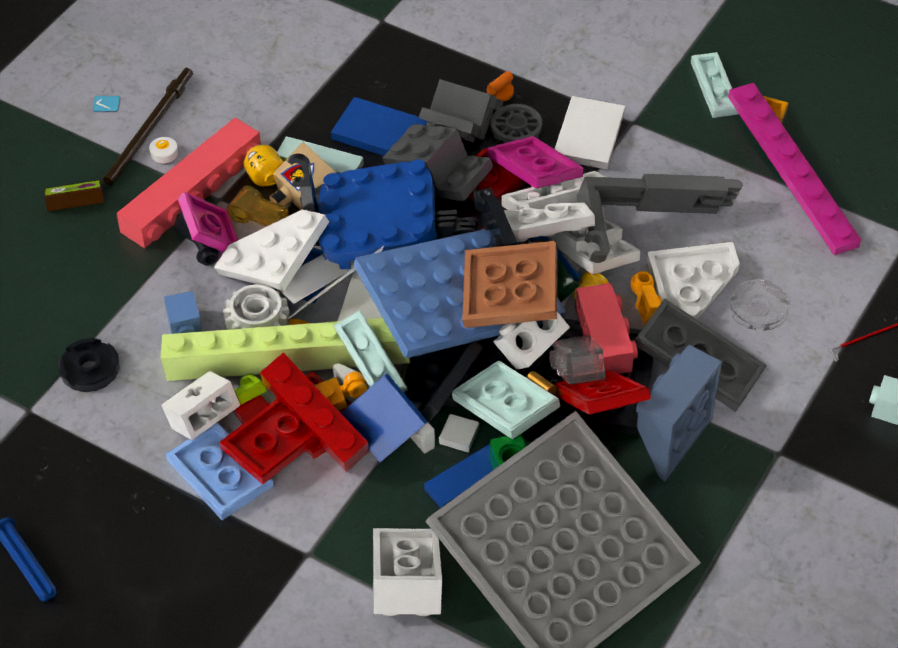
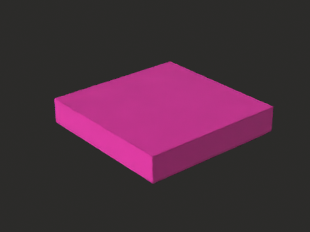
M183 192L178 201L192 240L225 252L230 244L238 241L226 209L189 193Z

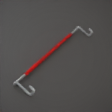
M898 323L846 342L828 351L831 352L834 360L837 362L839 358L837 355L834 356L832 350L897 327Z

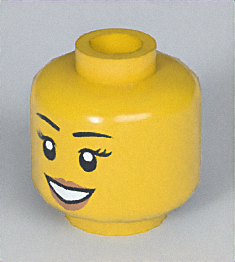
M257 145L247 152L244 160V169L256 185L261 187L272 186L276 184L274 173L282 165L283 160L272 146Z

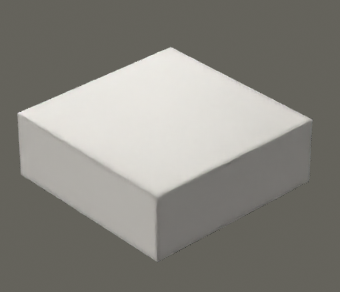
M450 414L439 437V444L469 453L479 430V422Z

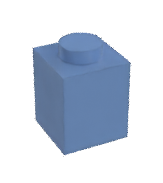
M193 291L164 297L171 334L202 332Z

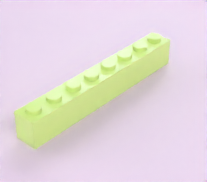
M366 319L392 364L410 363V358L405 359L384 319ZM340 321L162 335L160 359L167 381L199 379L208 371L221 377L242 376L249 373L256 375L260 374L263 369L283 352L301 371L333 369V365L337 363L348 368L357 367L333 326Z

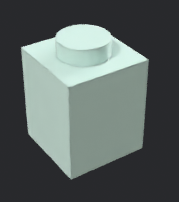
M884 375L881 386L874 385L869 403L874 404L871 417L898 425V379Z

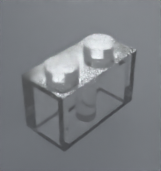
M589 335L556 340L553 343L554 350L550 351L551 367L556 369L558 376H562L569 385L606 379L603 349Z

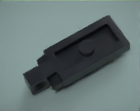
M491 187L478 191L474 190L473 200L475 209L483 212V226L486 231L489 230L491 233L492 247L516 245L517 240L500 200L495 198Z

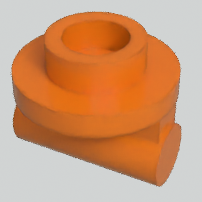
M506 71L487 86V93L503 102L511 99L514 94V87L511 84L513 80L512 73Z

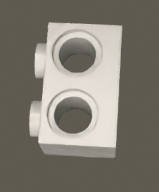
M557 312V319L543 320L542 329L537 325V321L504 324L499 329L501 335L493 342L516 370L527 368L564 334L570 326ZM517 335H519L523 341V346L521 349H519L516 345Z

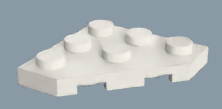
M300 210L230 244L214 268L219 275L285 291L328 225L329 220L325 214Z
M733 242L647 252V263L654 280L657 296H660L662 301L667 299L697 320L738 273L740 266Z

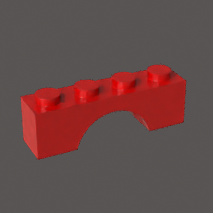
M284 352L260 372L263 384L283 405L291 409L306 424L328 454L345 472L370 452L368 442Z

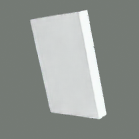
M572 96L555 150L577 164L608 170L625 113V106Z

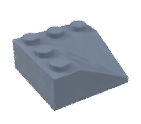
M688 345L681 354L677 353L673 357L669 370L665 375L660 374L657 377L650 393L651 399L638 402L636 407L638 431L659 479L664 482L713 418L722 361L691 345Z

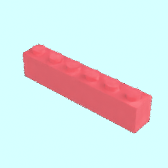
M233 118L117 212L120 233L143 248L158 240L165 231L174 225L178 213L182 211L178 201L183 192L189 193L204 200L211 193L217 191L223 183L236 175L244 167L247 152L252 147L261 145L260 132L239 119Z

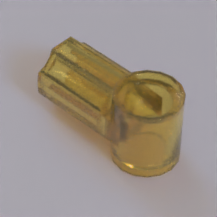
M244 186L227 206V212L230 217L242 224L251 220L267 227L289 215L287 207L264 199L261 193L251 186Z

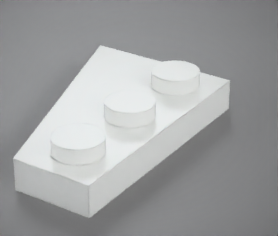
M553 203L546 205L545 209L530 208L529 204L518 205V210H504L517 242H524L529 238L538 236H554L559 232L569 230L581 231L585 227L595 226V215L585 203Z

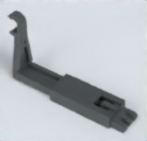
M644 174L642 179L585 177L577 193L578 203H585L594 213L595 226L587 227L589 232L584 241L587 243L594 242L598 244L600 251L595 250L592 253L589 261L594 263L604 262L610 252L602 205L636 206L637 211L717 214L719 206L733 205L739 191L743 187V183L740 180L725 179L722 176Z

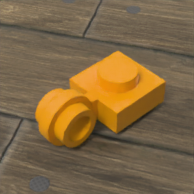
M639 271L632 276L630 287L638 297L635 306L645 326L662 303V299L655 292L654 280L651 274L646 271Z
M354 371L345 376L344 383L339 386L336 377L315 386L339 411L347 408L345 397L359 398L368 390L369 385L360 372Z

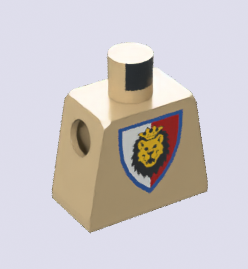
M303 142L291 155L299 153L309 159L318 202L319 192L324 184V177L329 173L336 172ZM288 157L274 173L279 189L270 196V200L279 210L291 201L300 210H303L300 187L291 185L296 176H304L303 169L298 163L293 165L288 163Z

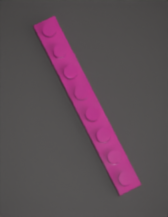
M754 82L730 89L728 94L729 100L833 255L859 248L861 243L860 237Z

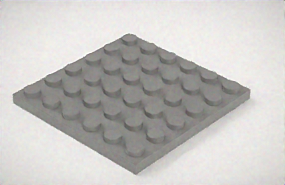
M576 411L426 520L429 527L525 648H595L701 563Z

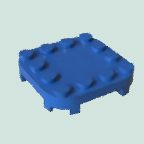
M417 159L411 162L360 168L338 174L329 173L324 177V184L319 192L318 213L325 214L329 223L318 241L324 259L339 264L340 269H351V261H354L356 257L373 254L383 246L384 248L381 252L437 240L434 195L436 190L430 170L425 166L423 160Z

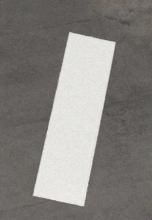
M384 246L381 247L380 249H378V250H377L376 252H374V253L381 252V251L383 250ZM355 267L292 312L289 318L356 270Z
M322 254L301 266L286 290L280 291L294 304L346 274L351 269H340L339 264L330 262L328 259L325 260ZM351 261V269L354 268V261Z

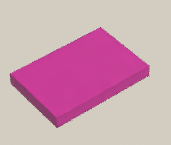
M534 136L488 148V158L536 189L583 177V167Z

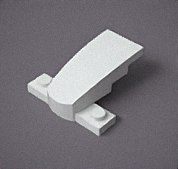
M592 171L584 173L583 177L538 189L532 186L531 188L502 195L501 205L507 210H518V205L529 204L530 208L545 209L546 205L553 203H578L577 193L584 178L605 176ZM604 219L610 252L606 260L601 263L589 261L592 253L595 250L600 251L598 244L584 241L589 232L587 227L581 231L569 230L549 236L552 241H556V246L592 275L640 261V250L622 240L623 229Z

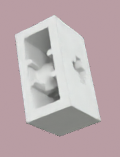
M208 371L161 406L171 428L193 440L238 408L240 403L231 382Z

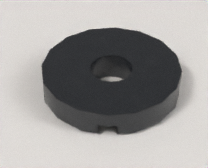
M96 338L81 339L71 343L65 348L66 352L62 356L60 355L58 359V371L64 384L73 390L81 392L97 391L107 387L115 380L120 370L119 356L114 346L109 343L108 345L102 343L101 339ZM87 361L96 362V364L90 368L82 367V365Z

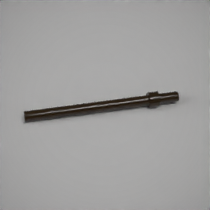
M184 68L177 79L172 80L167 86L166 94L104 176L103 180L106 184L113 185L173 101L179 99L183 94L185 85L193 75V71L190 68Z

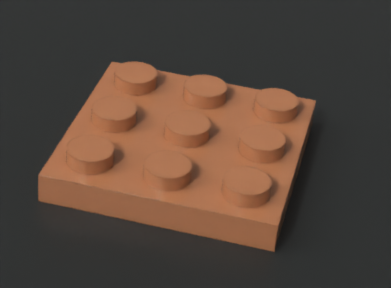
M556 241L465 250L462 316L465 328L557 319Z

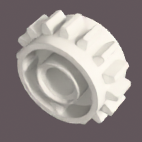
M260 284L244 286L237 292H233L231 300H226V309H223L227 330L288 325L287 319L290 317L286 297L281 298L279 290L275 291L271 287Z

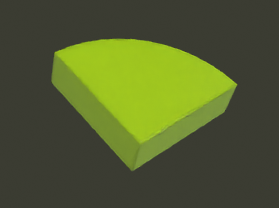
M251 373L244 376L240 380L241 385L234 390L240 405L267 392L263 381Z

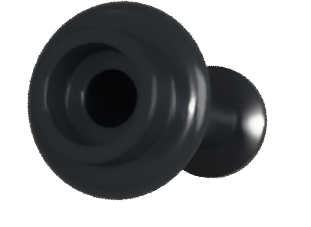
M179 212L174 223L175 232L195 243L199 250L196 255L199 263L205 266L214 264L218 260L219 250L192 240L183 212Z

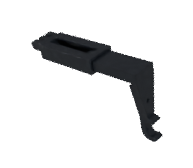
M293 154L287 162L291 165L295 163L300 164L304 176H296L291 185L300 187L302 209L318 213V202L310 161L303 154ZM457 210L435 211L437 240L477 231V218H458ZM318 240L314 246H320Z

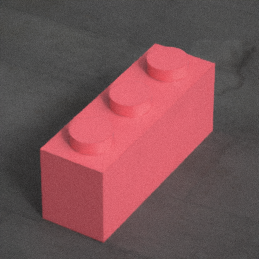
M612 283L576 288L575 310L594 372L597 373L605 370H611L618 374L632 372L633 359H637L638 351L636 342L634 340L630 341L629 338L630 325L628 318L622 316V300L620 295H615Z

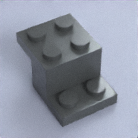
M439 79L431 108L426 109L422 107L419 118L427 122L426 126L457 128L461 139L474 143L475 138L485 139L493 110L498 111L502 107L503 101L491 94Z
M420 124L410 126L383 157L385 165L411 162L417 159L423 160L425 166L430 170L436 190L435 198L465 201L493 168L492 161L488 157L467 156L457 128L443 126H424Z

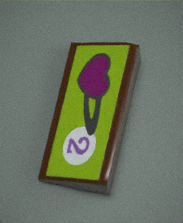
M101 180L44 188L47 211L104 203Z

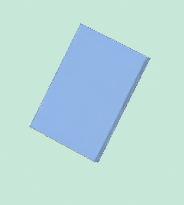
M217 422L195 439H188L166 453V459L221 520H224L274 485L272 479H269L262 485L220 449L219 442L228 436L229 433Z

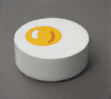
M159 137L153 140L149 146L151 158L157 163H169L178 156L177 143L170 137Z

